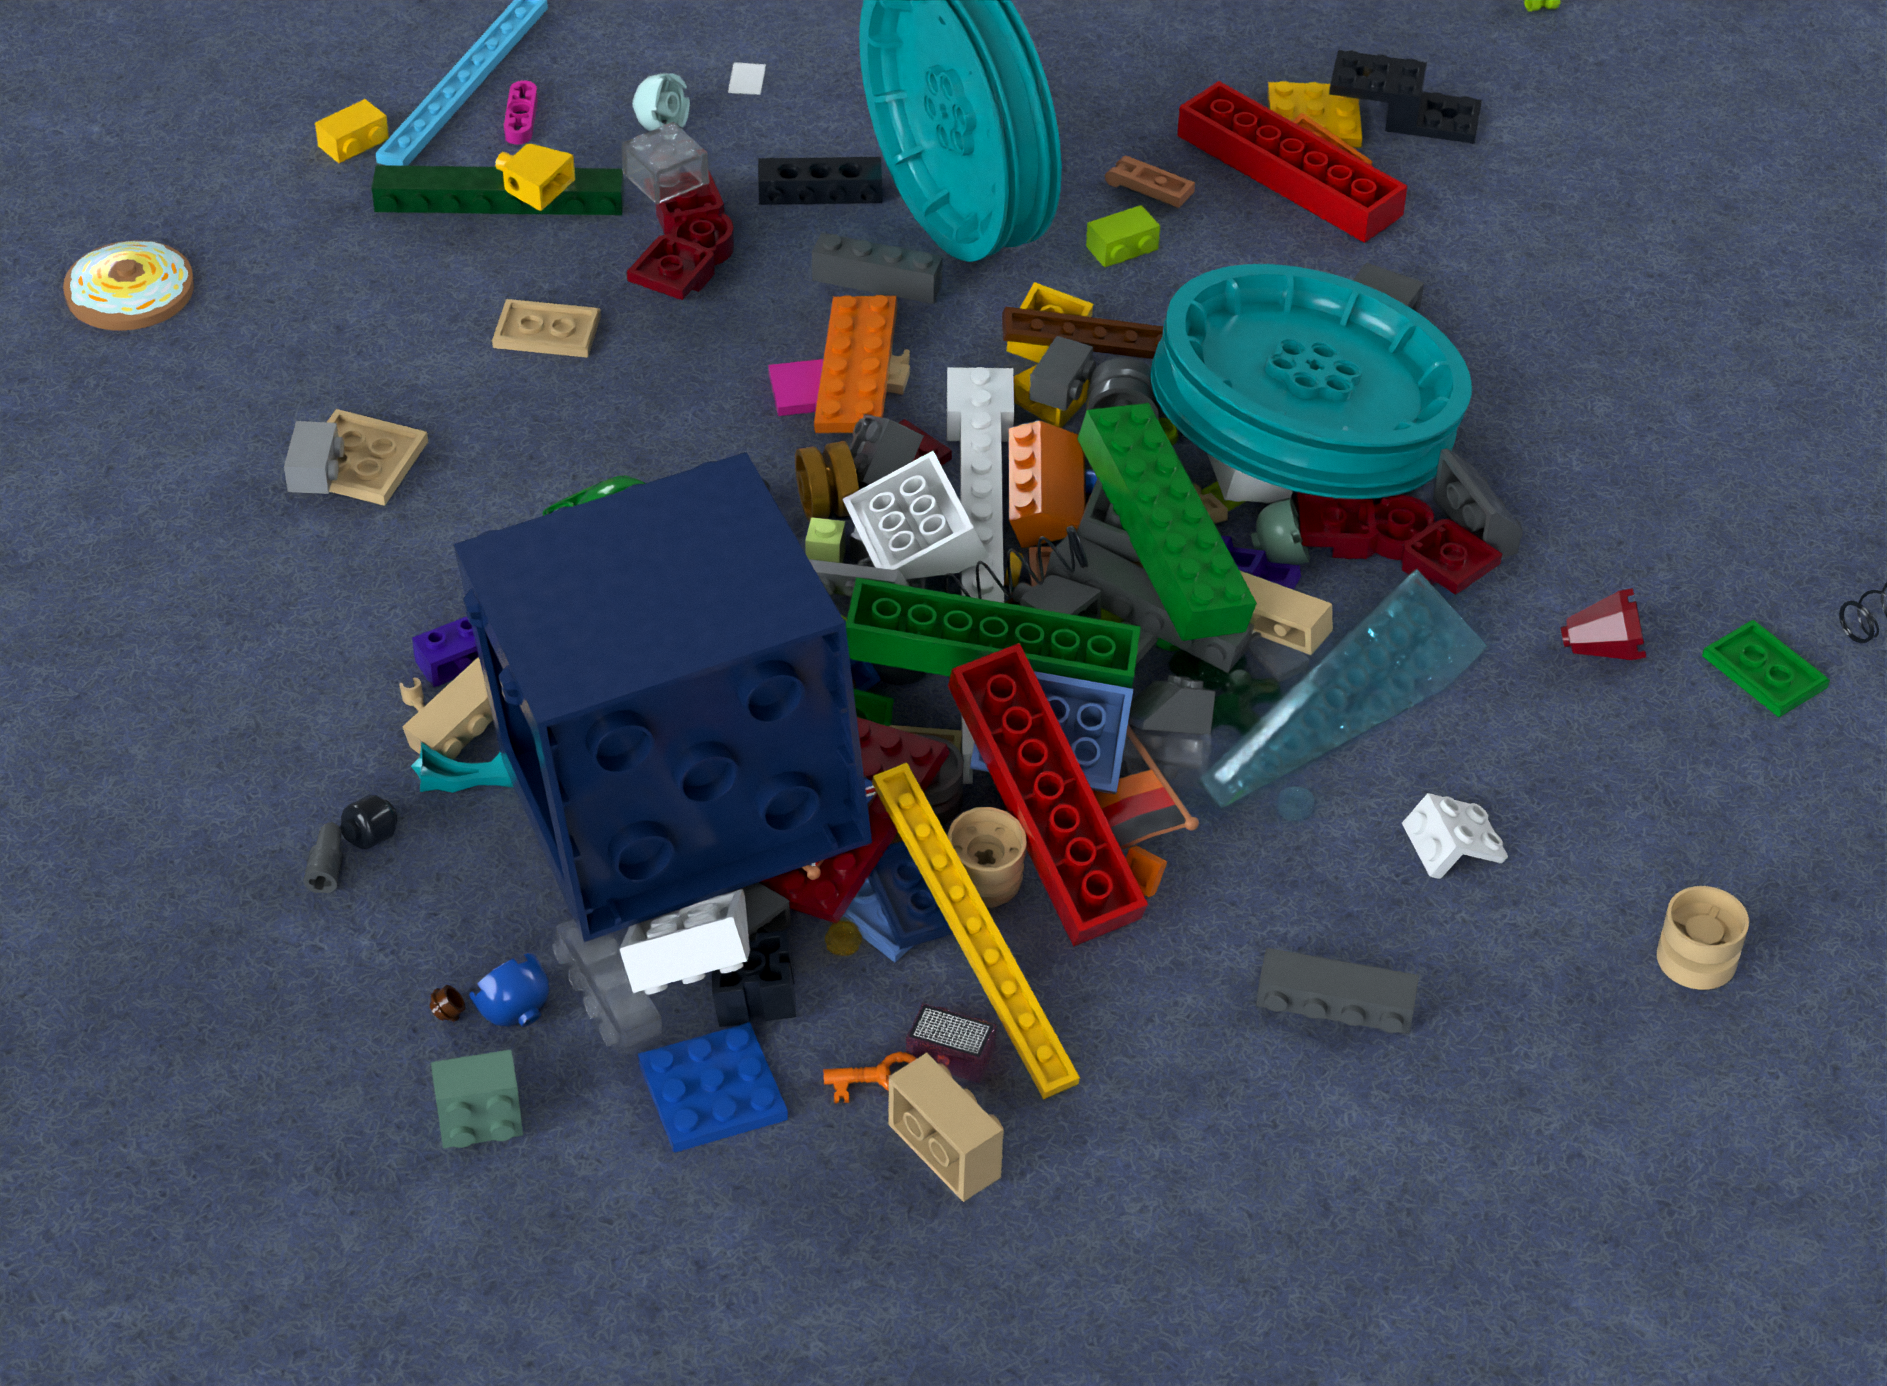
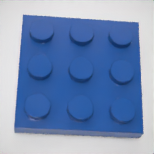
M750 1022L638 1054L639 1066L674 1153L788 1120V1110Z

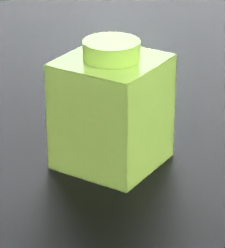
M811 517L805 540L806 556L808 559L835 563L843 562L845 554V521Z

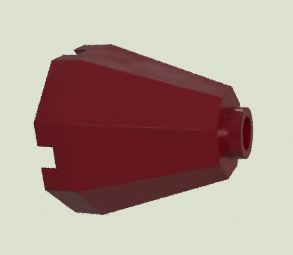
M1634 588L1620 590L1566 619L1567 626L1561 627L1564 647L1571 646L1574 654L1626 660L1646 658V650L1638 651V645H1643L1644 639L1636 601L1629 602L1628 596L1635 595Z

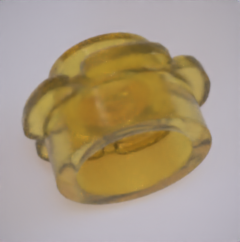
M839 921L837 924L834 923L829 927L824 940L827 943V949L832 954L849 956L859 950L858 945L862 943V935L855 924L849 921Z

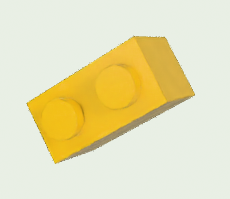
M366 99L315 122L318 147L338 163L389 139L386 115Z

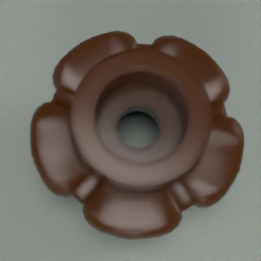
M446 985L442 989L436 988L431 993L430 1009L432 1013L442 1021L451 1020L456 1022L459 1020V1014L466 1008L461 994L450 985Z

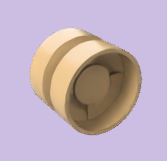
M1709 886L1689 887L1674 895L1668 905L1657 947V960L1662 971L1676 983L1698 990L1718 988L1729 982L1736 972L1749 927V917L1742 903L1728 892Z

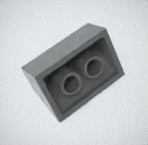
M1442 449L1433 495L1435 503L1448 519L1501 552L1502 558L1517 554L1520 540L1523 536L1520 522L1513 518L1506 509L1503 500L1495 495L1489 487L1487 480L1477 472L1472 464L1449 449Z

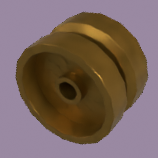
M841 441L826 444L823 456L814 446L797 449L795 453L796 479L801 504L807 520L810 522L811 517L828 519L831 509L839 517L850 516L842 499L859 491L853 457L847 443Z

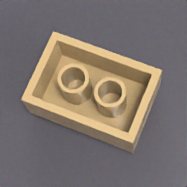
M926 1053L889 1076L888 1125L963 1202L1001 1178L1003 1127L994 1115H988L978 1105L971 1091L962 1089L956 1083L945 1065L942 1063L938 1064Z

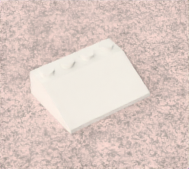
M934 451L842 499L875 568L901 571L905 579L945 575L947 573H959L968 567L976 565L978 561L989 557Z

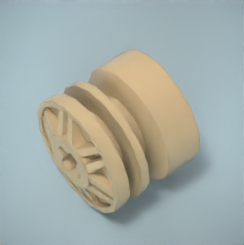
M976 807L963 812L952 822L947 837L986 908H994L1005 904L1018 893L1023 881L1027 845L1025 830L1018 819L1007 811L997 808Z

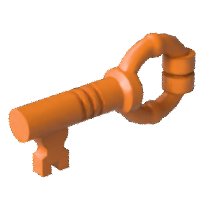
M898 1051L885 1057L875 1067L823 1069L824 1085L833 1084L836 1090L834 1092V1103H839V1099H844V1103H848L849 1092L846 1091L848 1084H853V1082H877L889 1091V1076L891 1075L889 1067L895 1062L911 1063L917 1058L909 1053Z

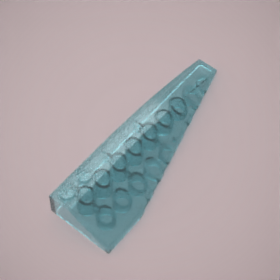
M1415 569L1397 583L1334 644L1197 782L1221 808H1224L1424 701L1432 694L1435 695L1446 689L1488 646L1418 569Z

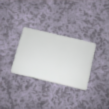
M734 63L728 93L760 95L766 65Z

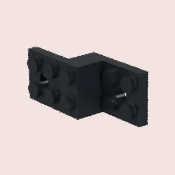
M1338 50L1329 95L1389 103L1385 127L1386 132L1475 144L1482 100L1467 96L1443 95L1438 92H1423L1427 62L1415 59L1392 58L1386 55L1363 54L1352 50Z

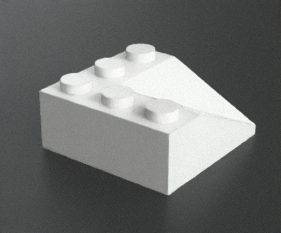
M743 889L716 896L630 926L619 949L633 993L644 990L645 994H654L668 987L667 983L682 980L683 984H689L703 979L705 973L720 969L721 973H729L743 967L742 962L747 961L750 953Z

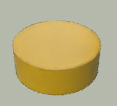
M1011 552L1013 587H1016L1019 581L1022 562L1014 552ZM1007 569L1004 579L1005 586H1009Z

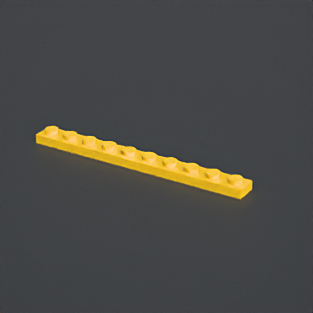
M907 763L874 775L872 784L1042 1098L1046 1099L1078 1085L1080 1080L1078 1073Z

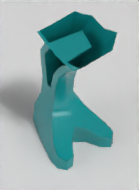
M421 742L420 757L411 765L421 779L420 792L438 789L453 793L477 785L514 787L503 764L500 751L491 762L463 763L447 758Z

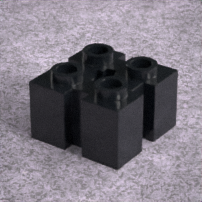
M787 930L757 934V941H749L750 953L747 961L742 962L743 967L729 973H721L720 969L712 972V996L719 1027L746 1024L750 1022V1016L764 1015L765 1021L797 1017L793 986L795 985L794 963Z

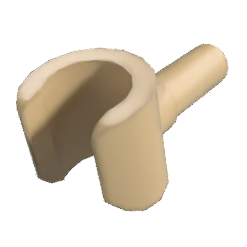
M413 678L414 687L412 688L404 687L401 682L400 690L403 702L409 706H414L419 712L425 706L420 679Z

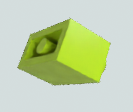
M1142 205L1088 222L1086 247L1104 267L1122 263L1126 260L1159 250L1160 225Z

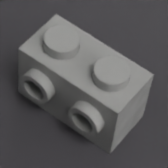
M296 421L284 464L288 492L329 494L332 480H337L339 466L337 459L338 457H343L344 438L338 437L337 423Z

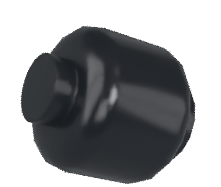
M368 795L344 808L341 815V833L354 846L360 849H369L393 836L396 829L397 813L393 805L386 799H382L377 795Z

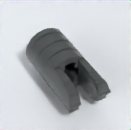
M333 821L324 824L320 828L317 843L309 851L303 882L307 889L315 893H331L338 884L343 860V853L339 847L342 834L340 826L333 823Z

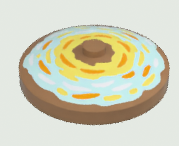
M131 240L101 246L82 256L68 270L64 279L63 290L69 310L79 320L101 329L124 331L149 327L163 322L178 313L192 296L194 279L190 263L179 251L157 242Z

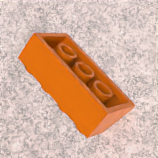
M1043 421L1009 428V521L1021 548L1038 545L1039 538L1042 536L1049 539L1050 542L1063 539L1068 535L1066 528L1067 526L1070 527V525L1074 526L1077 532L1086 507L1085 453L1077 440L1078 434Z

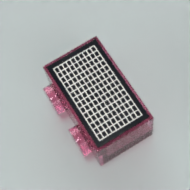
M922 1003L906 1037V1053L916 1058L928 1053L938 1064L942 1063L945 1065L951 1075L980 1083L996 1047V1024L989 1023L981 1018H972L955 1013L944 1007H935Z

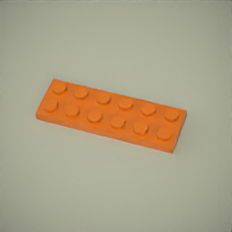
M847 295L833 297L814 418L815 433H853L856 423L863 418L864 414L883 418L898 307L897 296Z

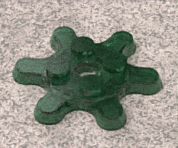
M1178 651L1172 656L1169 661V669L1177 676L1203 681V688L1209 690L1222 688L1221 691L1224 694L1215 696L1211 733L1218 726L1229 725L1247 738H1257L1263 734L1265 729L1263 721L1252 708L1259 703L1276 702L1281 698L1282 690L1275 679L1251 678L1250 673L1244 670L1247 665L1245 653L1229 673L1204 660L1198 661L1186 651ZM1185 733V736L1193 742L1200 743L1207 741L1211 734Z

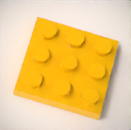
M1287 81L1268 82V106L1270 110L1290 121H1293L1300 113H1304L1351 147L1361 148L1362 129L1359 99L1329 95L1330 84H1320L1317 82L1290 83Z

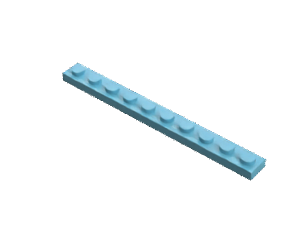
M514 0L376 152L377 163L392 166H408L548 9L547 0Z

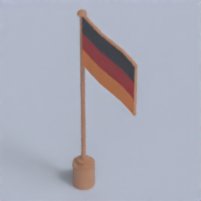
M1128 724L1126 734L1150 770L1120 778L1116 794L1093 791L1121 850L1153 836L1181 828L1195 830L1199 825L1198 819L1191 817Z

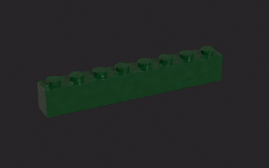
M376 165L371 189L374 212L622 215L625 194L623 169L574 168L575 181L542 211L535 209L508 193L504 188L503 171L498 170L496 167Z

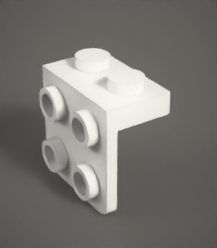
M1427 793L1402 822L1430 877L1442 878L1463 854L1497 863H1503L1508 858L1502 846V839L1493 830L1488 821L1487 812L1478 804H1469L1454 800L1451 797H1441Z

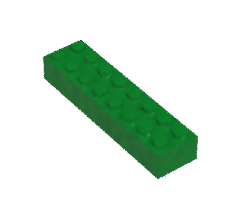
M1143 403L1087 410L1077 440L1097 478L1099 477L1108 500L1113 504V509L1119 516L1123 529L1127 531L1130 537L1129 540L1181 640L1187 641L1246 632L1257 602L1150 404Z
M858 577L855 580L846 621L849 657L852 660L950 676L953 668L1020 643L1033 671L1131 689L1135 674L1141 628L1135 625Z

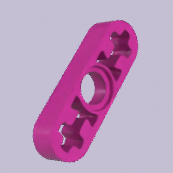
M518 81L510 86L504 121V133L506 141L511 144H524L532 138L538 101L537 87L533 82ZM526 111L527 113L516 114L515 112Z

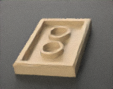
M506 299L492 339L493 348L588 358L601 318L600 308Z

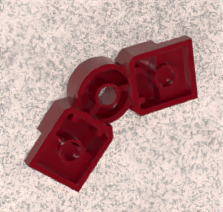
M708 167L647 177L648 189L656 205V216L665 235L658 236L627 270L628 282L683 300L691 290L700 292L715 275L714 266L723 263L732 255L734 251L733 223L724 214V202Z
M1302 492L1297 493L1299 531L1303 540L1302 546L1331 547L1332 558L1367 559L1377 553L1389 559L1401 560L1402 571L1427 588L1437 582L1455 595L1501 564V552L1450 519H1440L1435 522L1433 510L1425 502L1406 495L1383 497L1381 498V503L1374 505L1373 498L1343 499Z

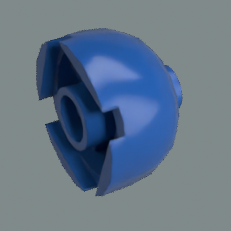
M524 954L528 961L520 964L514 958L505 962L477 983L481 989L478 994L473 991L470 992L471 1001L487 1021L498 1026L510 1027L519 1023L521 1027H527L541 1017L542 1014L539 1010L545 1005L550 990L548 976L535 954Z

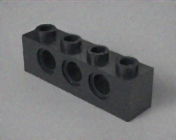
M881 157L758 158L759 205L882 203Z

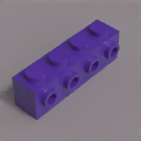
M467 616L412 637L415 662L433 688L454 680L479 657L472 625H470Z

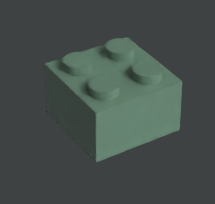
M511 1049L431 1062L443 1148H463L473 1143L492 1140L506 1141L512 1137L523 1135L518 1087Z

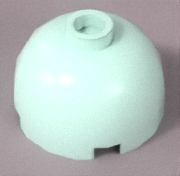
M673 73L656 74L644 79L638 86L633 99V108L638 121L647 130L659 134L673 135L676 134L673 129L677 125L683 127L686 124L690 102L689 98H684L682 88L687 87L680 76ZM663 120H667L665 125L662 123Z

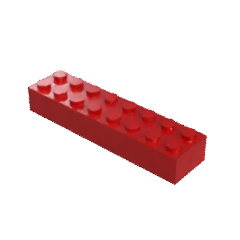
M1220 81L1179 106L1178 137L1364 243L1404 215L1407 185Z
M1020 643L953 668L948 688L1009 814L1018 819L1025 830L1028 854L1073 947L1142 919L1148 903Z

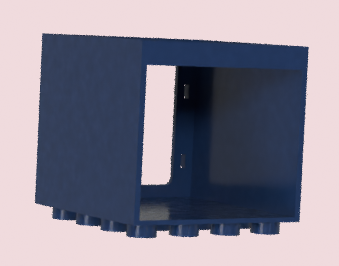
M747 452L719 461L705 462L681 473L646 484H635L623 491L573 507H562L550 514L500 530H489L477 537L453 544L465 594L463 601L467 609V618L470 625H472L502 761L584 942L872 843L845 621Z

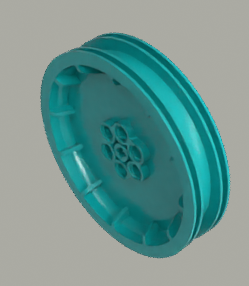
M863 0L859 27V50L867 105L887 167L904 202L916 221L942 250L959 260L968 262L994 255L1003 247H1017L1041 238L1051 226L1059 203L1062 173L1060 139L1054 105L1041 61L1029 32L1012 1Z
M1245 264L1223 267L1203 273L1185 283L1174 294L1168 306L1163 326V336L1158 343L1150 372L1153 393L1165 415L1184 436L1212 457L1244 474L1269 484L1306 494L1343 499H1371L1394 496L1417 489L1437 476L1440 452L1446 448L1452 451L1457 428L1464 418L1472 395L1471 377L1463 357L1453 343L1422 315L1400 301L1356 281L1318 270L1277 264Z

